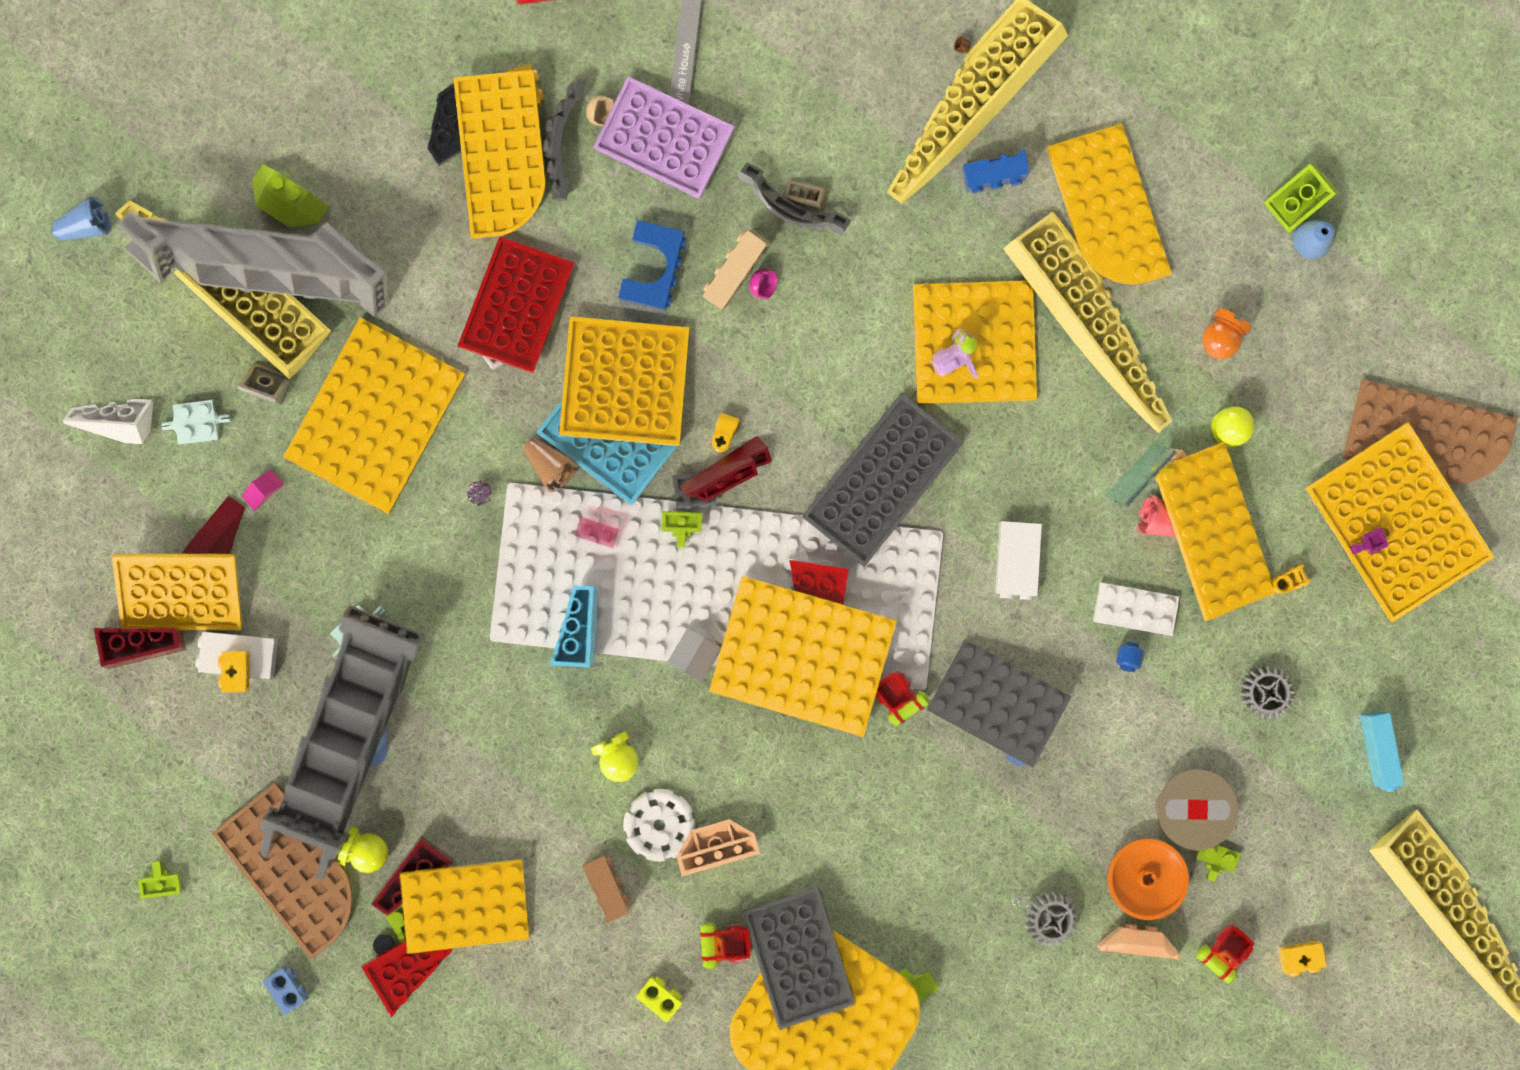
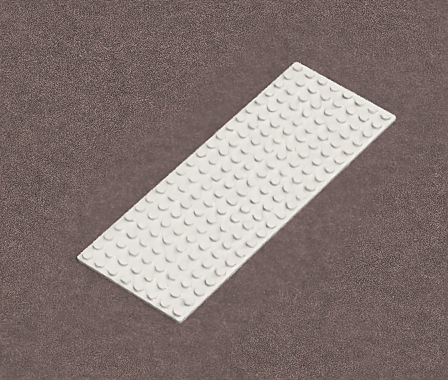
M509 483L507 486L490 630L491 641L555 648L561 632L562 622L565 619L573 586L577 585L598 587L595 653L668 661L687 628L692 629L722 647L741 577L746 576L794 590L789 560L848 568L844 605L897 620L880 681L893 672L900 671L910 681L911 689H926L943 533L941 531L897 526L868 564L863 567L805 521L801 515L713 505L709 506V508L695 507L685 511V509H676L677 501L638 497L631 506L615 494L554 488L555 492H549L544 486ZM662 511L702 512V533H691V538L686 537L685 548H677V537H672L673 532L661 531ZM718 654L717 658L715 659L714 663L712 664V666H715V667H716L717 662H718V658H719V654Z

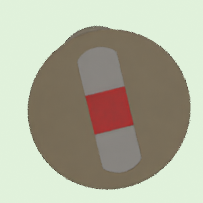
M1193 769L1176 775L1165 785L1156 799L1155 813L1163 831L1174 843L1186 849L1205 850L1219 845L1231 834L1238 817V803L1233 789L1221 776L1211 771Z

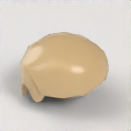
M600 95L593 97L586 107V117L589 122L603 127L614 105V101Z

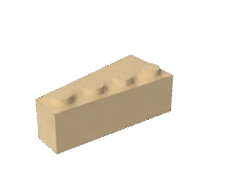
M754 229L747 230L746 233L744 231L741 232L736 240L739 243L735 249L731 248L726 254L725 258H727L725 264L718 266L714 272L716 275L712 282L709 280L703 288L705 293L702 297L721 310L726 308L741 287L740 283L747 279L752 271L751 267L755 266L762 258L764 248H769L772 244L771 241Z

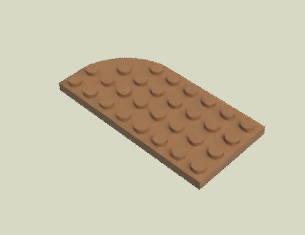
M1362 379L1342 457L1352 458L1398 427L1409 422L1448 484L1473 482L1487 476L1503 462L1511 448L1518 418Z
M276 782L216 829L212 835L309 958L313 959L342 934L349 921L353 903L351 882L344 867L337 863V858L332 861L331 867L327 869L324 879L316 878L323 849L278 832L275 846L268 857L261 856L260 850L264 838V832L260 830L262 818L270 806L279 809L285 794Z

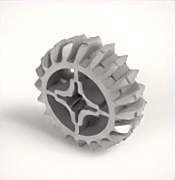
M1264 666L1263 672L1261 667H1257V674L1254 671H1250L1252 679L1249 677L1244 678L1245 681L1249 682L1248 685H1241L1242 688H1246V692H1240V695L1247 696L1246 699L1242 700V703H1249L1246 710L1253 709V716L1259 713V719H1263L1266 715L1267 720H1271L1272 714L1278 719L1280 717L1279 712L1283 715L1286 714L1284 707L1292 708L1288 701H1295V698L1290 697V694H1295L1296 691L1290 690L1289 687L1294 686V683H1287L1290 676L1286 675L1283 677L1284 670H1280L1277 673V667L1273 666L1270 671L1269 666ZM1263 677H1274V679L1265 686L1263 684L1258 683V681ZM1279 682L1283 689L1282 697L1277 693ZM1254 688L1259 692L1258 703L1255 702L1253 697ZM1263 689H1271L1270 692H1272L1274 697H1265L1266 694H1264L1265 691ZM1271 700L1278 703V705L1272 709L1262 708L1264 704H1267Z
M1043 892V898L1036 896V902L1030 901L1032 907L1026 908L1029 915L1024 916V919L1028 921L1024 925L1028 928L1027 933L1032 936L1034 941H1039L1041 945L1046 943L1047 946L1051 947L1053 943L1059 946L1060 940L1066 942V936L1072 937L1070 931L1076 930L1073 924L1078 922V919L1075 918L1078 913L1076 910H1073L1075 905L1072 902L1070 903L1068 897H1064L1061 893L1056 895L1055 892H1050V895H1048L1046 892ZM1050 905H1060V906H1061L1060 908H1058V909L1055 908V909H1053V910H1050V909L1048 908V906H1050ZM1050 928H1052V929L1054 930V932H1052V933H1042V932H1041V931H1043L1044 929H1045V930H1048V929H1050Z

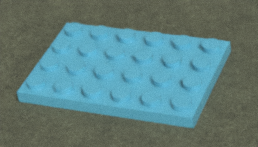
M562 400L536 432V434L561 453L574 460L578 466L631 506L678 447L559 436Z

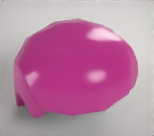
M758 269L755 271L749 281V290L753 296L769 299L777 287V273L769 269Z

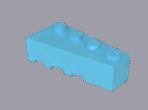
M573 586L565 619L562 622L561 632L556 642L555 652L550 665L594 667L598 587Z

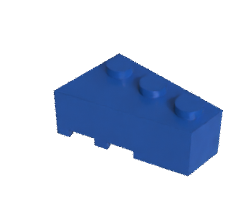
M1025 150L1019 151L1018 155L1007 156V154L1000 155L1001 158L984 159L964 164L962 171L966 191L979 193L984 191L983 188L991 187L992 190L1003 188L1004 184L1011 183V186L1023 184L1022 181H1025L1029 175Z

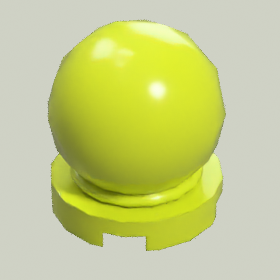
M1231 406L1219 411L1213 417L1210 431L1217 443L1224 442L1227 447L1234 448L1245 444L1252 438L1255 431V421L1248 410L1239 406Z
M626 731L615 735L611 739L612 742L608 744L606 741H603L591 748L593 756H600L599 765L601 772L607 779L614 782L628 781L638 770V754L632 746L626 744V740L630 738Z
M352 825L348 831V834H350L349 838L342 845L337 863L345 866L347 862H351L355 869L364 873H372L379 870L388 859V847L384 839L373 833L360 835V828Z

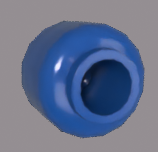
M1127 642V645H1121L1116 658V663L1120 666L1119 669L1128 672H1135V670L1140 669L1144 658V650L1139 648L1138 643Z

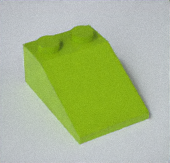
M1313 162L1268 198L1264 204L1285 230L1290 233L1335 197L1339 191Z

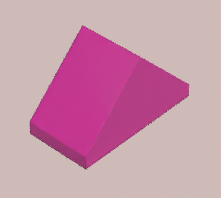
M269 470L252 481L241 497L256 511L285 484L272 470Z

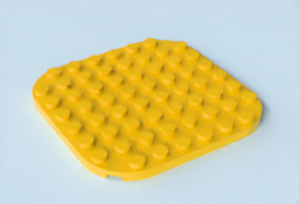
M833 930L856 1005L779 1030L762 973L760 972L733 1016L730 1026V1043L737 1059L749 1070H892L915 1033L920 1021L921 1007L917 992L904 976Z

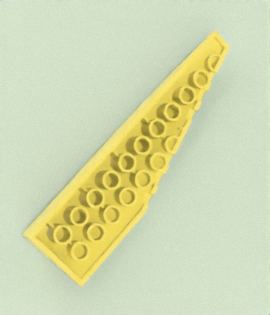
M1015 0L964 58L966 63L961 69L957 70L955 80L946 89L944 99L939 101L924 127L925 131L922 137L917 139L915 149L906 158L904 168L899 170L887 193L899 203H904L954 159L990 123L1068 37L1063 24L1030 1Z
M130 200L115 213L120 220L131 210L141 218L165 220L163 218L160 219L153 215L152 212ZM175 268L174 274L289 379L306 364L331 333V330L292 295L260 291L246 292L240 289L200 285L187 272L181 273Z

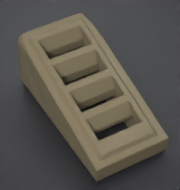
M788 180L784 197L791 202L824 210L829 192L824 187ZM794 186L797 187L795 197L791 196ZM802 188L805 189L803 197L799 198ZM813 191L811 199L807 200L809 192Z

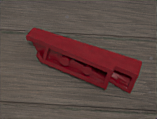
M756 436L682 484L680 489L686 497L693 496L707 502L757 476V467L772 462L768 447Z

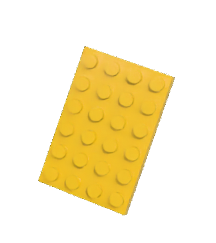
M114 554L112 556L121 628L242 630L243 623L236 554Z
M522 859L400 873L408 953L529 939Z

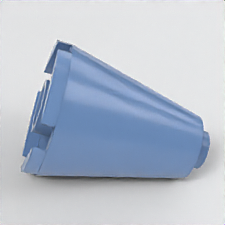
M94 196L87 198L53 222L51 227L52 234L61 241L105 236L111 231L108 212H103L101 207L104 205L98 198Z
M1316 219L1306 220L1295 229L1293 245L1300 255L1305 258H1320L1327 254L1332 247L1334 228L1325 221Z

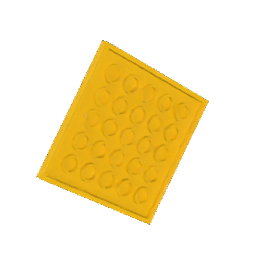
M1028 281L913 284L917 404L1037 400L1033 287ZM957 329L967 331L977 342L976 350L969 354L978 375L976 379L971 375L966 364L940 376L936 373L930 360L937 351L942 348L947 349L953 344L952 336Z
M570 316L559 436L679 446L689 327Z

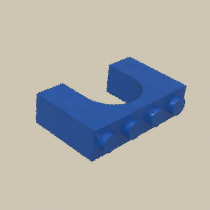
M637 220L632 238L633 243L660 250L666 257L667 267L664 275L653 283H641L623 278L618 299L666 311V307H670L673 295H670L671 287L675 288L677 276H674L676 268L680 269L682 257L679 254L680 250L685 248L687 238L684 237V231Z

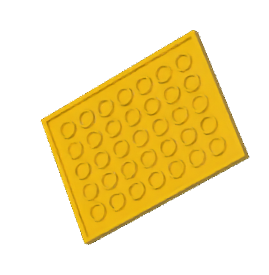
M360 317L283 457L390 514L466 374Z
M1406 422L1305 487V490L1390 622L1399 619L1494 558V555L1409 422ZM1376 528H1382L1389 544L1388 547L1372 554H1368L1367 550L1358 554L1351 553L1349 546L1362 542L1361 535Z
M742 576L709 692L864 737L897 620Z

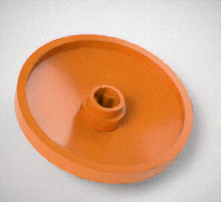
M1142 838L1127 843L1116 852L1108 868L1107 884L1112 899L1125 913L1142 920H1155L1171 914L1183 902L1189 886V874L1184 859L1176 849L1157 839Z

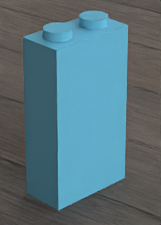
M1378 711L1360 715L1373 785L1381 790H1398V786L1404 785L1390 713Z

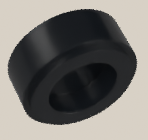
M387 934L379 935L373 942V949L379 955L394 947L392 937Z

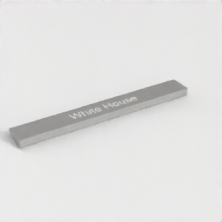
M681 0L670 96L688 105L702 0Z

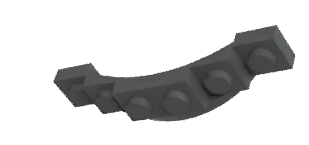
M580 80L571 82L568 85L566 91L568 98L560 100L556 107V115L549 118L546 124L547 137L543 143L544 157L547 158L548 179L555 180L551 188L552 200L555 201L567 200L570 180L565 179L562 169L561 137L566 119L572 107L576 103L582 102L585 82Z
M748 162L739 172L737 178L755 187L752 193L763 201L768 210L788 223L797 225L800 228L802 226L812 227L821 232L827 227L832 232L842 236L851 222L849 218L836 211H833L832 214L820 213L791 202L768 183L763 177L764 171Z

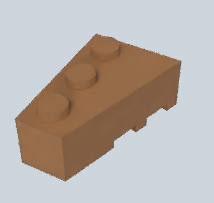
M606 854L582 865L591 889L594 890L598 899L597 903L606 916L604 918L606 924L628 914L631 909L629 905L632 902L628 893L624 894L621 889L624 885L620 876H615L613 868H615L611 857L607 858Z

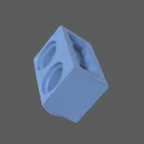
M287 965L262 981L284 1015L308 999L306 988L302 984L299 985L295 979L297 978L295 971L291 967L288 968ZM278 976H283L286 979L285 985L278 983ZM289 993L296 994V1002L289 1000Z

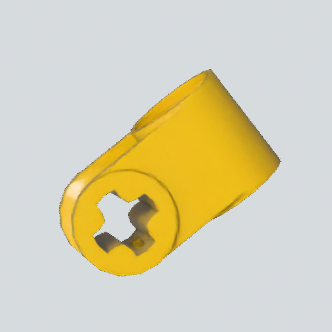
M720 413L712 437V446L715 451L723 453L729 449L740 422L739 418ZM721 438H724V443L726 444L718 447L716 440L720 441Z
M1304 564L1297 565L1272 579L1274 591L1277 594L1288 593L1311 583V579H1308L1303 569ZM1280 579H1282L1285 582V587L1283 590L1279 589L1278 587V581Z

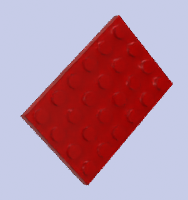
M499 236L457 345L458 348L534 374L575 263Z

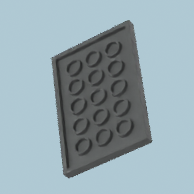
M964 639L927 710L1034 768L1071 696Z
M819 887L743 912L779 1030L856 1005Z

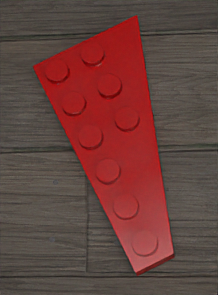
M789 560L795 591L844 605L848 568Z
M404 940L362 964L361 968L392 1018L400 1006L425 982L454 948L408 953L407 942Z

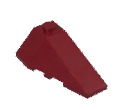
M227 496L181 554H230L245 507L230 496Z

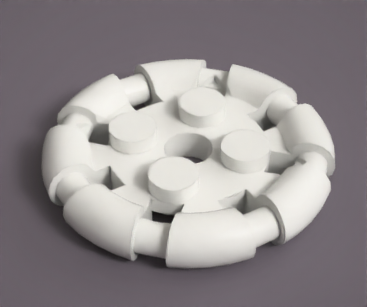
M654 789L653 792H644L637 796L630 803L631 807L629 811H626L623 821V829L628 837L626 840L633 851L638 855L639 853L644 855L648 860L658 862L665 861V859L671 857L673 859L676 858L690 831L696 829V821L693 819L691 813L693 810L689 803L682 796L678 797L673 794V791L666 789ZM656 799L658 805L650 807L649 801ZM668 801L676 804L673 809L666 806ZM638 809L644 812L641 819L635 816ZM684 815L686 822L679 823L678 816ZM658 819L665 822V828L661 831L654 828V822ZM640 827L641 834L635 836L634 828ZM678 832L684 835L681 841L675 838ZM646 841L653 844L651 850L644 847ZM669 843L670 850L663 851L661 845Z

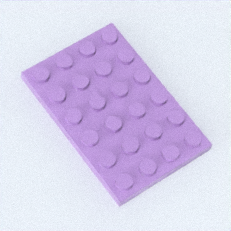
M627 76L593 149L693 197L701 199L735 127Z

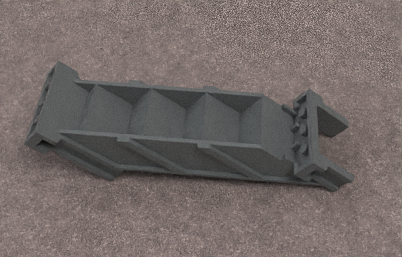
M350 604L342 615L339 631L343 633V638L336 664L331 676L326 675L316 713L307 736L302 735L299 742L292 773L279 809L270 806L260 825V830L264 832L260 854L265 858L268 857L275 846L278 832L323 849L316 875L318 879H324L327 869L331 867L332 861L336 859L339 850L342 848L346 837L343 835L394 705L399 694L404 689L411 660L415 659L425 637L423 633Z

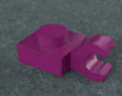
M1379 527L1361 535L1363 541L1353 544L1349 548L1352 554H1358L1364 550H1367L1368 554H1372L1388 547L1389 544L1382 528Z

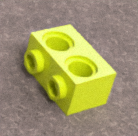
M651 976L636 994V998L667 1023L682 1005L683 1000L680 999L682 996L674 989L670 991L665 986L666 982L659 976L656 978ZM650 986H654L658 989V994L652 996L647 992V989ZM670 999L674 1002V1006L672 1008H665L663 1001Z

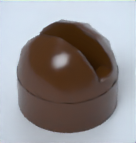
M959 36L954 43V50L959 53H967L970 50L969 46H971V43L967 38Z

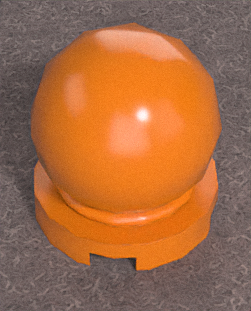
M1217 309L1213 315L1216 321L1208 325L1202 336V343L1206 353L1215 359L1223 360L1234 356L1242 344V335H1248L1252 326L1246 320H1243L1241 323L1234 318L1235 314L1228 310Z

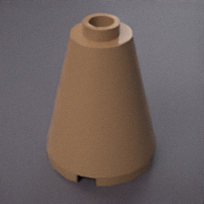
M531 438L525 443L524 453L544 487L549 492H555L554 488L558 485L562 488L575 475L574 467H578V464L568 456L539 438Z

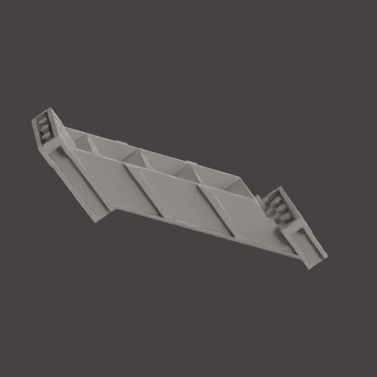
M131 210L116 224L132 239L124 247L127 253L139 262L160 284L173 274L176 268L181 273L187 272L200 285L240 289L246 292L260 291L296 295L309 299L323 298L359 302L374 318L388 305L386 273L373 261H369L327 223L311 237L141 218Z

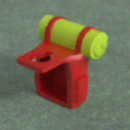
M895 671L879 682L876 692V698L879 703L885 705L890 711L887 713L889 721L896 727L901 723H905L908 718L925 709L930 704L927 694L922 691L915 693L910 687V681L900 671Z
M710 922L700 925L701 960L704 968H717L719 962L722 961L740 963L751 958V943L747 928L735 925L728 926L727 929L722 930L717 929L716 924Z
M1234 925L1224 927L1217 935V941L1211 947L1205 944L1196 953V957L1200 962L1205 964L1227 984L1235 980L1238 973L1236 970L1237 966L1242 964L1241 961L1248 959L1254 950L1253 946L1255 944L1244 932Z

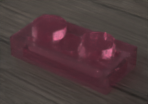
M581 517L575 536L613 548L619 529Z

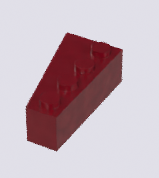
M93 628L100 665L106 669L186 651L183 631L176 628Z
M421 835L373 898L371 905L386 916L390 915L403 904L400 873L446 868L453 863V858Z

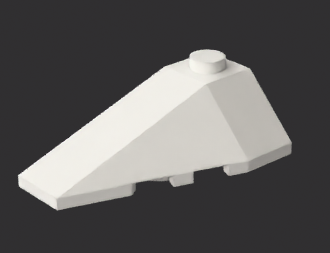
M130 399L124 405L116 406V402H109L108 406L98 408L97 405L74 407L70 409L63 422L64 424L120 442L143 444L151 431L153 401Z

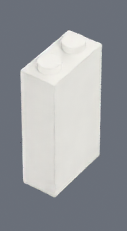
M1000 522L995 594H1000V598L1012 599V595H1020V599L1032 600V596H1037L1042 524Z
M202 632V635L198 638L200 655L196 658V667H198V672L221 674V668L218 666V657L221 656V652L250 651V677L274 679L278 639ZM231 669L230 673L237 674V670Z

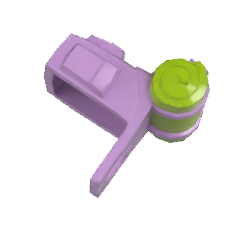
M957 329L952 336L953 344L947 349L942 348L937 351L930 360L936 373L940 376L966 364L971 375L976 379L978 375L969 354L976 350L977 342L967 331Z

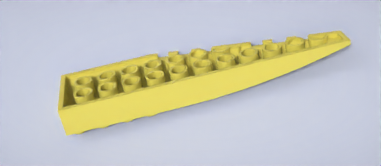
M1052 211L1003 249L1089 361L1126 402L1159 433L1172 422V419L1162 399L1158 398L1155 392L1154 382H1150L1146 374L1148 370L1145 364H1141L1137 356L1139 352L1126 325L1122 324L1119 319L1120 313L1117 308H1114L1110 300L1112 296L1109 290H1105L1101 283L1104 281L1102 276L1086 262L1077 242Z
M1416 809L1382 836L1369 851L1456 959L1496 1002L1520 1024V979L1516 973L1518 969L1515 963H1511L1508 958L1509 952L1494 923H1490L1485 906H1481L1477 898L1479 894L1476 888H1472L1468 882L1470 877L1467 871Z

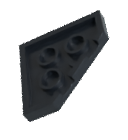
M454 83L438 93L430 141L427 147L439 166L461 152Z

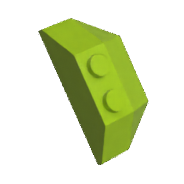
M264 164L261 165L252 179L256 206L289 228L318 224L330 207L307 190Z

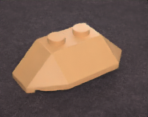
M728 819L691 830L677 855L681 874L685 876L760 854L755 834Z
M1126 923L1125 926L1116 928L1097 945V948L1101 951L1181 959L1178 951L1160 930H1157L1158 927L1146 925L1145 929L1137 928V924Z

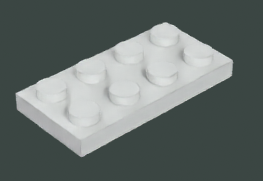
M1100 582L1093 622L1173 636L1179 596Z

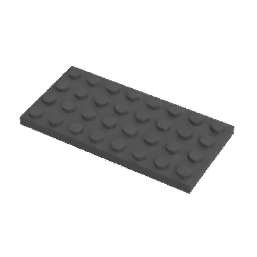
M901 393L804 513L802 518L865 567L964 442Z

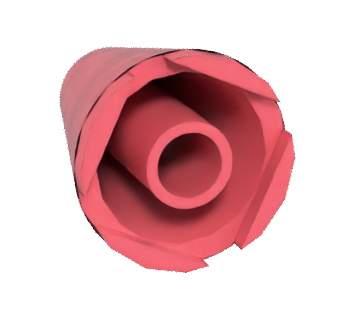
M1151 495L1152 498L1148 497L1140 509L1138 516L1142 517L1141 523L1137 522V530L1142 534L1176 537L1164 500L1158 496Z

